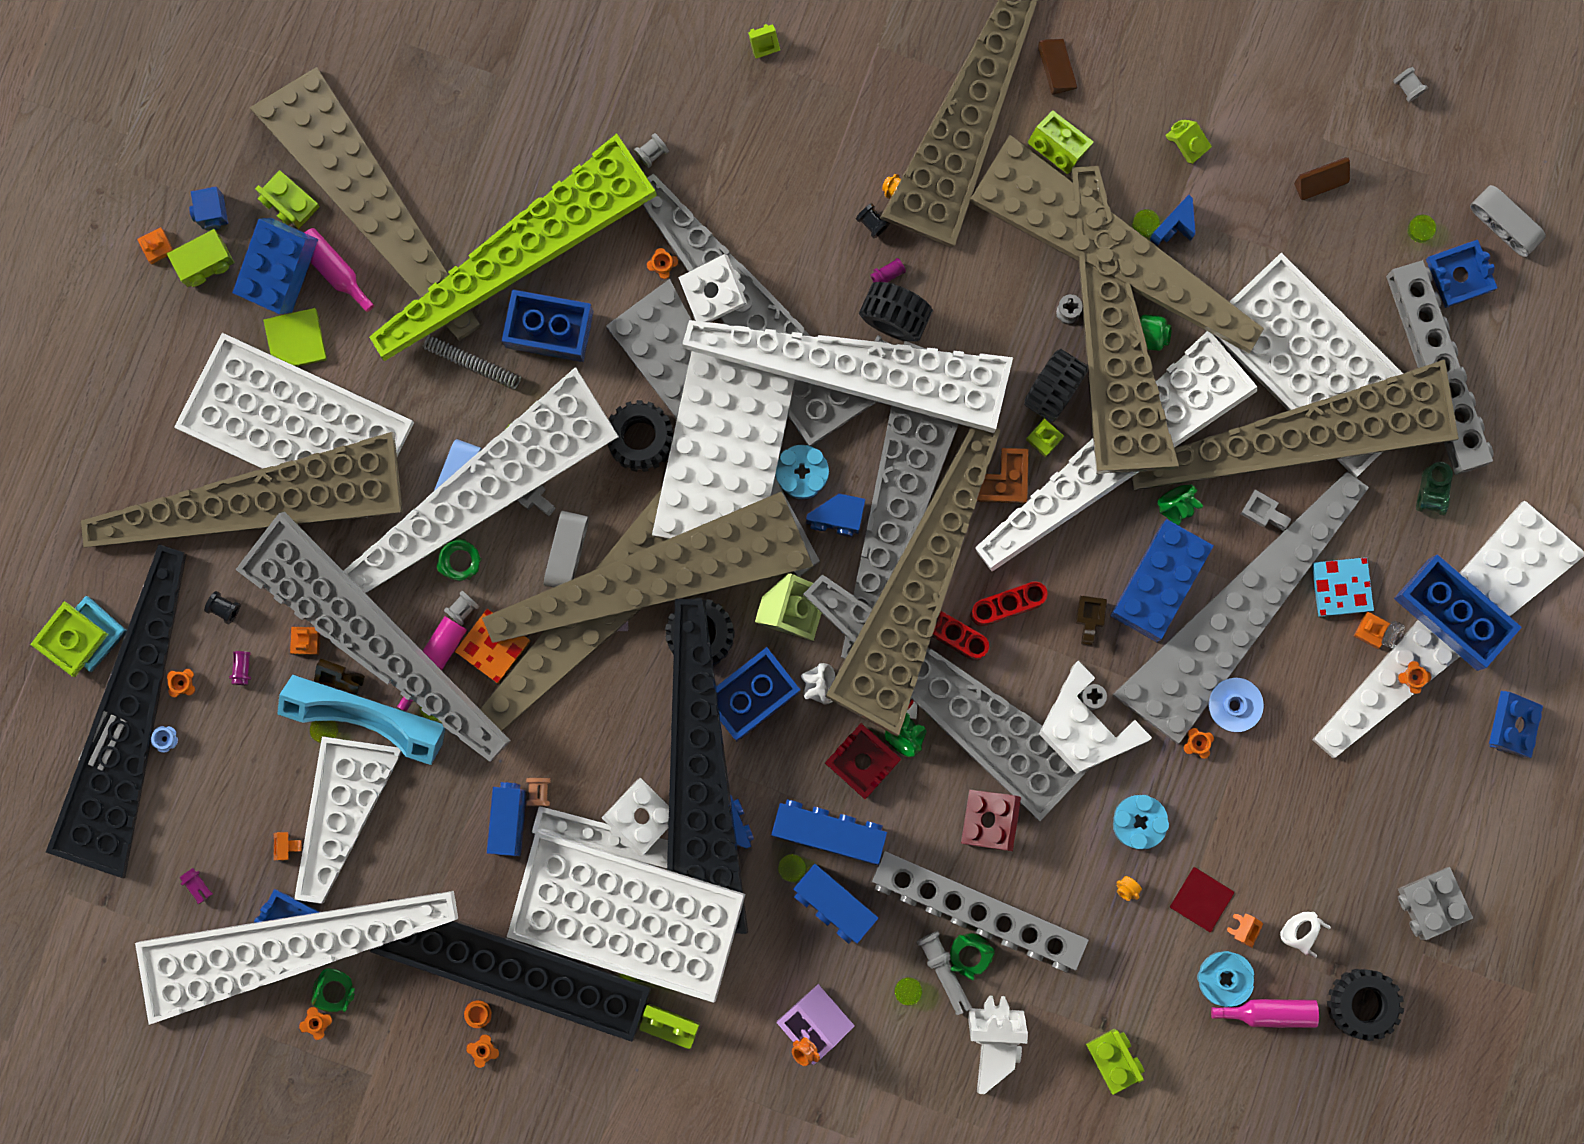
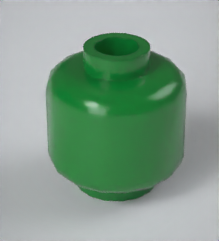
M1142 315L1140 322L1147 350L1161 351L1165 345L1168 346L1170 343L1172 325L1168 324L1167 319L1164 317Z

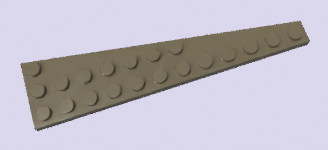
M1009 135L972 195L970 203L1079 261V251H1084L1085 262L1096 268L1098 260L1099 268L1103 272H1111L1114 269L1115 264L1112 260L1114 257L1117 260L1118 266L1115 273L1111 275L1112 277L1124 283L1130 282L1132 291L1249 354L1251 353L1264 330L1262 326L1112 212V221L1103 226L1102 222H1107L1105 209L1100 208L1095 213H1092L1101 204L1091 196H1084L1081 188H1079L1083 235H1077L1076 215L1079 212V205L1075 202L1073 182ZM1101 230L1110 231V235L1107 233H1102L1097 237V243L1103 247L1100 249L1097 248L1094 243V237L1096 233H1098ZM1112 241L1119 242V245H1114L1111 249L1107 248L1112 244ZM1118 259H1124L1121 266H1119Z
M1099 166L1072 167L1075 202L1079 205V212L1076 215L1077 235H1083L1079 188L1082 189L1084 196H1091L1101 204L1092 213H1095L1100 208L1105 209L1107 222H1102L1103 226L1109 224L1113 218L1107 203ZM1101 230L1096 233L1094 243L1097 248H1103L1097 243V237L1102 233L1110 235V231ZM1112 241V244L1107 248L1111 249L1114 245H1119V242ZM1079 251V271L1096 474L1178 469V460L1171 434L1168 431L1165 412L1161 405L1159 389L1153 375V367L1147 352V345L1130 282L1124 283L1111 276L1115 273L1118 266L1117 260L1114 257L1112 258L1115 264L1114 269L1111 272H1103L1099 268L1098 260L1095 268L1085 262L1084 251ZM1118 259L1119 266H1121L1124 259Z
M1445 360L1174 448L1179 464L1178 469L1139 471L1131 477L1133 490L1456 441L1459 438Z
M973 427L970 428L825 695L826 698L895 736H899L922 663L924 662L926 651L961 550V545L1000 433L998 428H996L994 433Z
M389 432L361 440L354 444L340 446L333 450L312 454L305 458L291 460L277 466H270L207 484L203 487L186 490L175 495L81 520L83 547L88 548L268 528L276 516L284 511L296 524L403 513L395 433Z
M662 489L596 569L667 540L652 536ZM643 607L545 630L480 710L503 732L540 697L550 691L564 676H567L573 668L633 618Z
M781 491L499 610L482 619L491 641L494 643L814 566Z

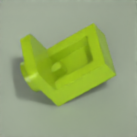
M1180 120L1165 135L1169 141L1176 143L1188 163H1194L1212 147L1195 121Z

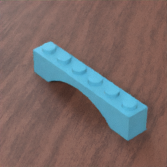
M295 675L291 676L279 695L278 715L302 723L340 721L360 725L389 739L401 750L405 757L432 765L443 744L445 727L441 723Z

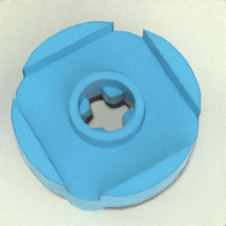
M796 445L783 451L780 455L776 479L783 491L788 493L789 496L796 499L814 497L828 481V463L820 450L809 445ZM799 465H805V469L810 470V473L805 474L804 479H800L799 474L794 473V470L799 469Z
M1134 795L1124 799L1116 807L1113 817L1115 835L1125 846L1134 849H1149L1156 846L1163 840L1169 828L1165 808L1159 801L1148 795ZM1136 815L1147 818L1145 822L1147 827L1144 830L1141 827H1134L1133 824L1136 822L1134 817Z
M1229 951L1213 953L1204 960L1197 975L1202 994L1216 1005L1223 1007L1238 1006L1245 1002L1253 992V968L1240 954ZM1222 972L1225 974L1232 973L1233 976L1230 979L1232 985L1220 984L1219 981L1222 979L1220 974Z

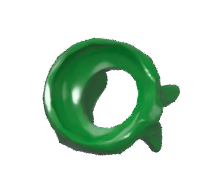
M1192 484L1180 485L1162 495L1157 503L1160 508V514L1179 526L1182 519L1194 515V507L1197 509L1203 508V504L1194 497L1197 489Z
M457 537L443 547L436 567L442 575L452 580H470L479 571V564L482 559L478 550L470 542ZM457 550L467 551L472 560L470 567L462 572L455 571L450 565V557Z
M909 713L905 715L899 736H895L885 730L886 740L902 755L914 757L922 751V743L927 730L922 725H915Z
M967 933L959 935L954 940L950 950V960L953 965L951 970L974 980V975L982 974L993 960L995 953L993 947L979 934ZM965 946H972L980 951L981 960L976 966H965L959 960V952Z
M324 969L314 981L312 1005L327 1012H338L341 1010L346 1012L348 1005L354 1000L355 988L352 986L351 978L337 969ZM331 981H339L345 987V996L337 1003H330L323 997V988Z

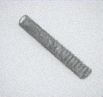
M430 334L427 335L422 346L425 350L428 349V351H432L436 355L439 354L440 357L443 356V358H447L451 362L454 361L455 364L458 363L462 367L466 366L467 369L470 368V370L478 374L481 373L482 376L485 375V377H489L493 381L496 380L497 383L500 382V384H504L508 388L511 387L512 390L521 381V376H519L514 386L518 377L517 374L514 376L513 373L510 374V371L506 373V369L502 371V367H495L494 364L491 366L490 362L487 364V360L483 363V359L480 360L475 355L472 357V354L468 355V352L464 354V350L461 351L460 348L457 350V347L453 348V345L449 347V343L446 344L445 341H438L437 338L434 340V336L430 338Z

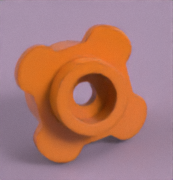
M658 248L652 260L647 262L648 270L658 273L661 279L669 278L672 268L678 265L677 257L671 256L663 248ZM660 262H665V265L661 266Z
M1412 661L1408 664L1407 670L1399 674L1398 680L1400 683L1406 684L1410 688L1411 693L1418 694L1422 690L1421 687L1431 680V674L1423 667H1420L1418 662ZM1413 675L1417 676L1416 680H1413Z
M185 669L183 672L170 671L167 674L168 693L171 697H178L180 694L189 696L194 694L195 687L192 683L194 673L192 670ZM180 681H183L182 686L179 685Z
M1196 728L1190 729L1187 733L1189 737L1188 742L1183 747L1185 753L1197 754L1202 759L1209 757V749L1214 741V736L1209 732H1199ZM1197 741L1201 742L1200 746H1197Z
M311 1007L307 1010V1017L299 1025L300 1031L303 1033L308 1032L313 1035L315 1040H320L325 1036L324 1031H326L328 1025L332 1023V1017L329 1014L325 1015L319 1012L316 1007ZM314 1021L318 1022L317 1026L313 1025Z
M487 1034L482 1035L477 1042L469 1043L466 1047L467 1053L472 1055L475 1060L474 1065L478 1068L484 1067L487 1061L497 1059L499 1056V1050L494 1047L491 1037ZM482 1048L485 1049V1053H484V1054H482V1053L480 1052V1050H481Z
M803 1037L801 1041L795 1040L793 1042L792 1055L797 1063L807 1066L812 1061L818 1062L820 1060L815 1044L808 1038Z

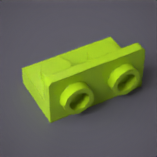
M1053 110L1035 128L1028 140L1030 146L1066 174L1072 171V167L1075 166L1094 143Z
M280 170L263 188L259 185L255 188L260 195L258 200L267 209L270 210L274 207L279 212L277 217L288 226L293 224L298 230L320 207L318 203Z
M652 1004L646 1006L640 1025L641 1031L687 1049L692 1047L700 1026L699 1022Z
M1112 1029L1085 1044L1112 1095L1136 1082L1144 1081L1141 1074L1145 1070L1137 1057L1132 1058L1128 1048L1132 1046L1124 1032L1119 1034L1118 1030Z

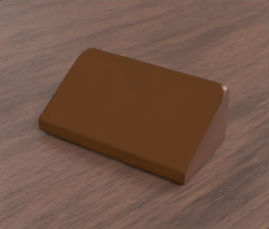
M1064 39L1039 41L1038 49L1051 94L1055 95L1077 89Z
M1345 157L1300 174L1294 183L1300 199L1305 200L1348 184L1350 181V160Z

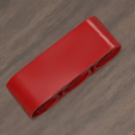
M1030 582L987 597L975 603L971 610V619L978 626H988L1036 609L1047 599V589L1040 582ZM1037 589L1041 593V600L1038 602L1031 601L1027 595L1028 590ZM1012 598L1016 603V608L1012 611L1004 609L1002 599ZM981 606L987 607L991 613L990 618L986 620L980 619L976 614L977 608Z
M940 610L931 637L968 659H982L989 650L987 638ZM956 627L960 632V638L957 640L948 639L945 633L946 629ZM973 640L980 641L983 645V652L980 654L972 653L969 649V643Z

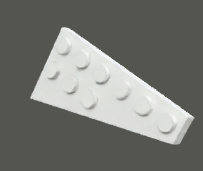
M322 737L294 900L315 903L325 902L402 754L399 748Z

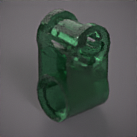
M1437 462L1428 466L1423 471L1416 501L1417 511L1422 512L1424 509L1439 512V515L1442 516L1446 515L1449 507L1450 488L1453 471L1447 463ZM1433 469H1437L1442 473L1441 482L1433 479Z

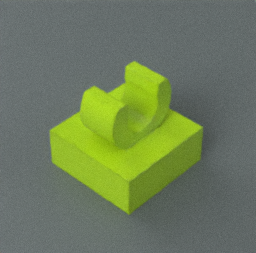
M765 24L763 28L757 30L753 28L748 32L756 59L780 51L773 24L769 26Z
M1044 419L1026 440L1044 457H1047L1064 438V435Z

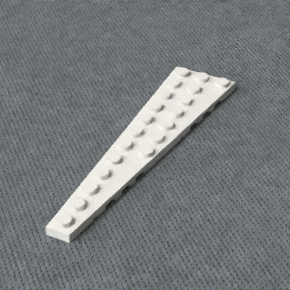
M689 320L682 344V349L992 433L995 432L1013 360V357L979 354V356L967 355L961 351H953V353L941 352L935 348H927V350L915 349L909 345H892L883 342L818 335V337L802 336V333L792 332V334L776 333V330L770 329L759 331L751 330L749 327L729 326L727 324Z
M1208 331L1185 351V355L1179 361L1171 364L1166 369V373L1155 381L1159 389L1161 405L1165 412L1166 423L1174 448L1257 392L1255 383L1214 335ZM1092 438L1069 460V463L1059 473L1056 472L1050 478V481L1041 490L1038 489L1034 492L1026 504L1021 508H1017L1005 522H1002L976 547V551L989 569L994 571L1138 472L1096 474L1094 442Z
M575 367L550 391L529 407L525 413L513 421L509 427L488 443L484 449L472 457L418 507L413 509L402 521L390 529L386 535L344 570L365 594L619 437L577 368Z
M1523 501L1460 571V574L1508 616H1511L1582 559L1584 551L1531 505ZM1417 620L1313 738V741L1332 758L1337 757L1413 695L1410 692V688L1398 680L1399 674L1407 670L1410 662H1418L1420 667L1430 672L1432 680L1460 656ZM1413 675V680L1417 679L1416 675Z
M454 891L139 941L135 945L148 1023L150 1025L458 919Z

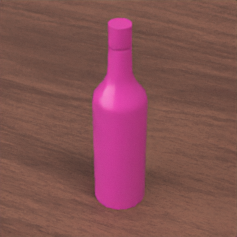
M315 228L304 232L318 239L311 264L335 290L351 295L366 312L371 311L374 304L358 287L356 274Z
M444 616L424 647L423 652L442 671L467 632V629ZM403 697L397 707L407 712L413 700H407Z
M1252 999L1239 1007H1212L1211 1017L1212 1019H1238L1251 1027L1317 1028L1319 1008L1317 1000Z

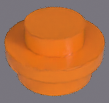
M473 1001L465 1008V1021L473 1028H482L490 1022L492 1010L484 1001Z

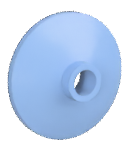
M1226 679L1220 682L1211 692L1209 698L1211 717L1218 726L1227 731H1246L1257 724L1263 713L1264 703L1259 689L1246 679ZM1233 700L1239 704V708L1236 711L1230 708V702Z

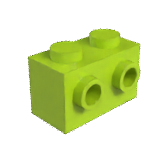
M215 229L167 253L178 277L187 287L199 286L206 281L205 278L213 274L224 273L229 269L230 265L235 263L224 241Z

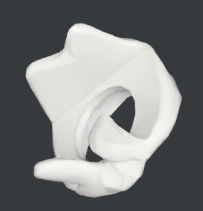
M819 663L817 667L801 675V678L806 683L803 692L805 699L810 698L823 703V705L833 702L825 697L836 677L831 665Z
M1302 912L1287 921L1280 932L1281 940L1285 944L1299 949L1305 955L1309 954L1316 958L1317 955L1310 948L1319 934L1320 925L1327 929L1331 927L1317 918L1318 915L1315 912ZM1310 921L1312 924L1311 931L1298 940L1296 937L1298 928L1302 923Z

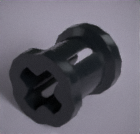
M872 203L866 206L856 217V220L859 223L862 222L871 232L873 239L881 235L890 225L889 222L880 219L881 215L875 210V206Z
M215 591L207 600L204 612L208 614L213 613L223 618L224 623L229 625L236 618L241 604L238 602L232 603L221 597V593Z

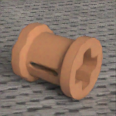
M526 778V783L529 784V793L525 806H550L547 798L548 784L551 783V779ZM538 786H539V798H537V788H538Z

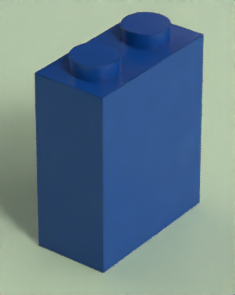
M501 782L500 787H493L487 854L521 856L527 791L520 789V784Z

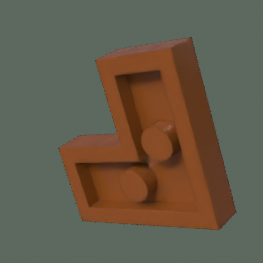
M1001 448L1000 474L985 475L977 502L1027 503L1028 449Z

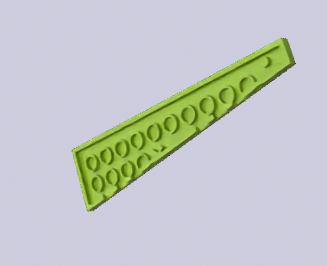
M616 133L593 152L592 158L582 166L580 164L572 170L573 173L564 181L560 182L559 180L554 184L552 191L543 198H537L526 210L520 212L469 254V259L462 265L452 268L445 279L438 284L435 282L430 286L428 293L419 300H413L402 312L396 314L374 332L369 338L381 358L386 361L656 197L655 189L618 134Z

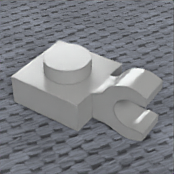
M542 485L517 500L528 510L533 505H536L548 516L556 509L554 505L541 496L546 490Z
M1254 490L1241 512V515L1262 527H1265L1269 521L1273 526L1282 531L1287 528L1291 521V518L1275 510L1279 504L1278 502L1257 490Z

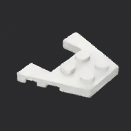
M1079 661L1072 666L1070 674L1060 690L1061 692L1039 732L1040 736L1076 774L1127 752L1132 748L1145 744L1152 738L1136 720L1115 737L1083 704L1077 695L1095 677Z

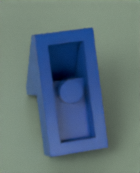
M1190 195L1153 232L1150 240L1156 246L1163 240L1168 243L1177 233V230L1190 241L1195 235L1193 198Z

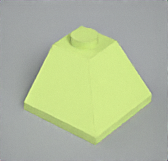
M788 573L762 596L755 622L777 631L814 641L822 613L803 595L813 583Z

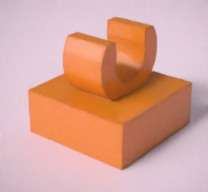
M161 227L137 239L150 264L167 257V253L173 251Z
M1366 612L1354 637L1379 649L1392 624L1370 612Z
M291 627L290 654L319 655L320 633L315 630V627Z
M288 832L274 833V861L288 860V852L302 851L301 840L288 841Z
M1246 913L1244 917L1234 914L1233 918L1240 921V926L1237 930L1228 927L1227 931L1235 936L1234 939L1253 948L1264 923Z

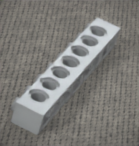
M1423 260L1392 269L1386 277L1417 367L1420 368L1445 360L1449 386L1455 391V398H1452L1454 412L1458 411L1464 416V423L1456 421L1459 439L1444 442L1454 473L1458 475L1484 467L1493 462V449L1491 444L1486 442L1483 433L1485 431L1483 420L1477 416L1475 411V397L1471 391H1468L1466 385L1467 374L1465 369L1459 365L1457 359L1458 348L1455 342H1451L1448 333L1450 330L1448 320L1442 316L1439 308L1441 306L1440 297L1432 288L1431 271L1428 267H1425ZM1410 287L1417 288L1421 293V297L1413 296ZM1419 312L1426 313L1429 316V322L1422 321L1419 317ZM1428 337H1434L1438 342V347H1432L1428 343ZM1464 436L1469 437L1472 440V448H1468L1464 445Z
M884 851L871 881L876 884L875 889L889 896L891 891L901 894L900 900L912 906H915L917 902L927 906L925 911L938 917H941L942 913L952 917L951 923L965 929L967 924L978 928L977 934L990 940L993 935L1002 938V945L1016 951L1018 946L1028 950L1027 956L1041 962L1044 957L1054 961L1052 967L1068 973L1069 968L1077 969L1088 943V939L886 851ZM899 872H905L910 877V883L905 888H899L895 884L894 879ZM925 883H930L935 888V894L930 899H924L920 894V888ZM950 894H956L960 898V906L955 910L948 909L945 904V900ZM976 905L983 906L986 912L985 917L981 921H975L971 917V909ZM1001 916L1008 917L1011 922V926L1006 932H1000L996 927V922ZM1027 927H1032L1036 932V938L1031 943H1026L1022 939V932ZM1053 938H1057L1061 942V950L1057 954H1051L1047 949L1048 942Z

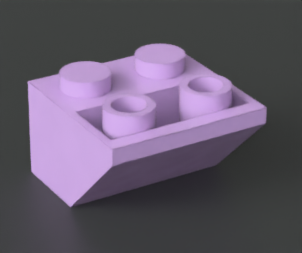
M819 984L777 1020V1024L793 1042L795 1040L801 1041L803 1037L813 1042L820 1059L855 1026Z

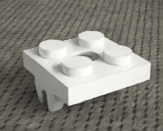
M725 254L678 277L696 321L712 322L747 304L743 294L745 286L739 281L741 276L733 269L729 257ZM714 282L718 286V294L713 298H708L704 292L705 286L708 283Z
M639 778L605 813L602 819L611 827V834L614 837H620L622 845L630 846L639 856H642L668 829L669 806ZM642 808L648 812L649 820L646 824L636 822L634 813L637 809Z
M989 996L984 1003V1009H969L968 1022L971 1041L984 1045L991 1044L992 1042H1004V1044L1009 1046H1017L1020 1043L1027 1044L1028 1031L1024 1011L1009 1010V1004L1005 996H1001L998 1006L994 1005L993 996Z

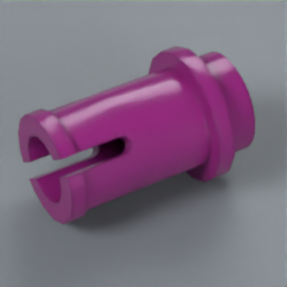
M896 258L879 270L875 268L873 270L874 273L870 274L873 282L888 283L901 274L906 273V270L900 259Z
M233 652L232 675L229 676V679H232V685L245 686L248 685V680H251L249 676L250 652Z
M192 868L180 877L181 885L187 887L199 905L205 901L199 890L202 891L207 899L213 893L200 878V872H196Z

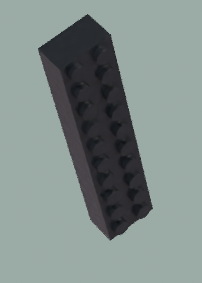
M458 920L371 948L370 950L371 953L631 1042L635 1040L652 990V986Z

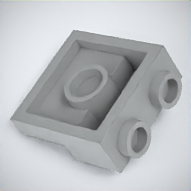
M1450 867L1398 888L1400 893L1398 901L1402 909L1408 911L1412 920L1409 922L1410 928L1416 937H1420V940L1430 939L1451 930L1454 926L1473 919Z

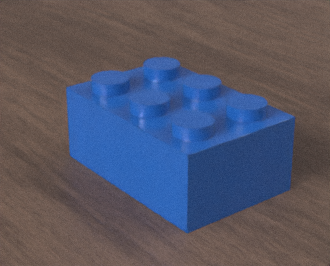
M273 218L258 219L232 293L277 314L292 313L318 239Z
M512 290L502 343L507 349L584 362L594 310L590 303Z
M767 647L716 686L720 721L734 740L738 742L801 693L800 688Z
M816 864L810 868L794 887V890L797 892L794 897L806 908L809 904L814 906L818 910L815 915L827 926L831 922L839 928L836 933L848 944L852 940L858 943L878 920L875 914Z

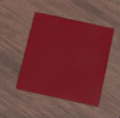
M1193 867L1170 908L1206 931L1211 932L1234 895V891L1196 867Z

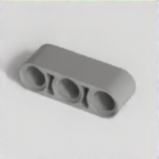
M1488 186L1470 205L1472 212L1522 257H1528L1546 238L1543 229L1495 186Z
M567 511L561 512L545 572L544 586L554 588L575 579L587 532L588 516Z

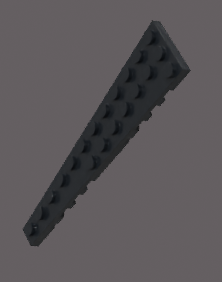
M160 544L154 555L46 849V853L120 878L126 877L187 555L184 552ZM105 711L107 712V715L93 742L102 714ZM110 716H116V720L108 727V737L99 752L94 767L88 765ZM122 723L125 725L119 739H115L113 737L118 724ZM111 740L117 742L115 747L108 746ZM113 749L107 764H104L102 758L105 751ZM99 764L105 767L103 771L97 769Z
M675 599L667 870L743 893L705 600ZM744 902L736 927V934L748 933Z

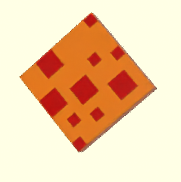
M486 609L455 652L499 684L531 640L525 636H519L492 643L482 618L493 612Z

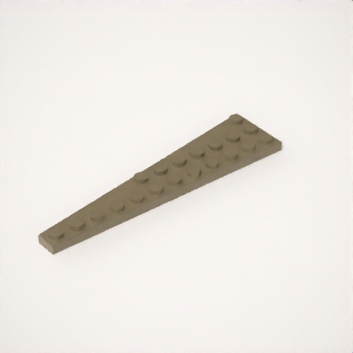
M1037 0L997 1L880 219L949 247L955 246Z
M317 67L250 107L252 112L420 298L429 292L428 288L435 282L438 284L448 276L440 260ZM471 309L445 324L459 341L481 328Z

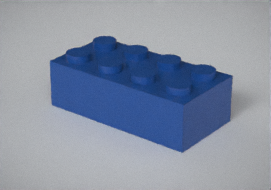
M1166 519L1159 527L1110 616L1155 642L1160 641L1214 545Z
M1438 554L1429 558L1394 598L1477 671L1487 668L1522 628Z
M788 799L786 804H779L771 836L879 865L887 832L882 831L883 825L869 821L866 822L865 826L855 823L856 818L840 814L839 819L828 816V810L813 807L812 811L802 809V803Z

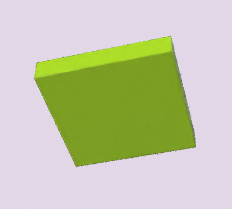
M316 308L263 319L272 356L296 367L327 360Z
M64 601L30 645L69 675L76 677L109 634Z

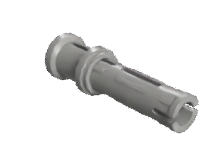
M935 931L919 939L916 943L923 948L928 958V967L935 969L955 1010V1014L959 1015L964 1013L959 1001H961L966 1011L971 1009L972 1006L963 992L954 971L951 970L949 963L950 954L945 952L938 938L940 933Z

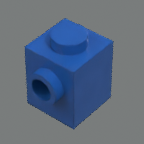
M217 186L191 191L193 206H190L189 210L193 222L196 221L202 229L209 231L220 229L221 225L228 224L224 196Z

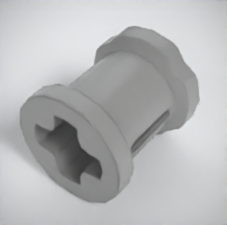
M1413 67L1408 68L1393 80L1394 84H1398L1407 95L1406 100L1408 102L1413 101L1428 89L1427 85H1422L1414 74L1415 69Z
M656 133L652 134V139L641 148L636 147L634 149L639 159L648 168L652 166V162L660 155L669 152L667 146Z
M1076 295L1064 296L1056 310L1057 318L1065 324L1074 323L1082 312V301ZM1066 305H1070L1071 309L1074 310L1072 314H1069L1068 309H1065Z
M464 591L459 593L460 597L450 608L446 607L444 609L461 626L464 624L463 620L474 609L480 607Z
M1092 684L1080 693L1079 699L1089 710H1096L1105 704L1107 693L1102 686ZM1092 690L1095 695L1100 697V699L1095 701V704H1092L1091 699H1087V695Z

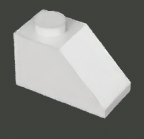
M992 1042L987 1045L981 1044L977 1092L979 1094L987 1093L1015 1070V1063H1020L1021 1046H1009L1004 1044V1042Z

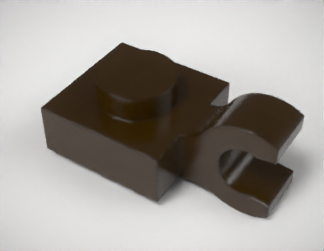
M1080 595L1076 624L1084 625L1081 644L1092 646L1095 639L1096 626H1104L1107 599Z
M320 659L316 664L314 682L338 690L344 689L351 694H357L359 685L362 686L365 676L356 672L345 674L346 667Z

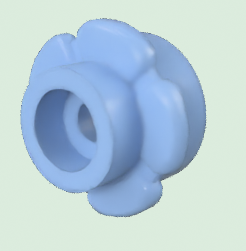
M170 726L157 727L151 737L152 746L163 753L168 752L171 748H175L178 743L175 729ZM164 736L167 737L165 742L162 740Z

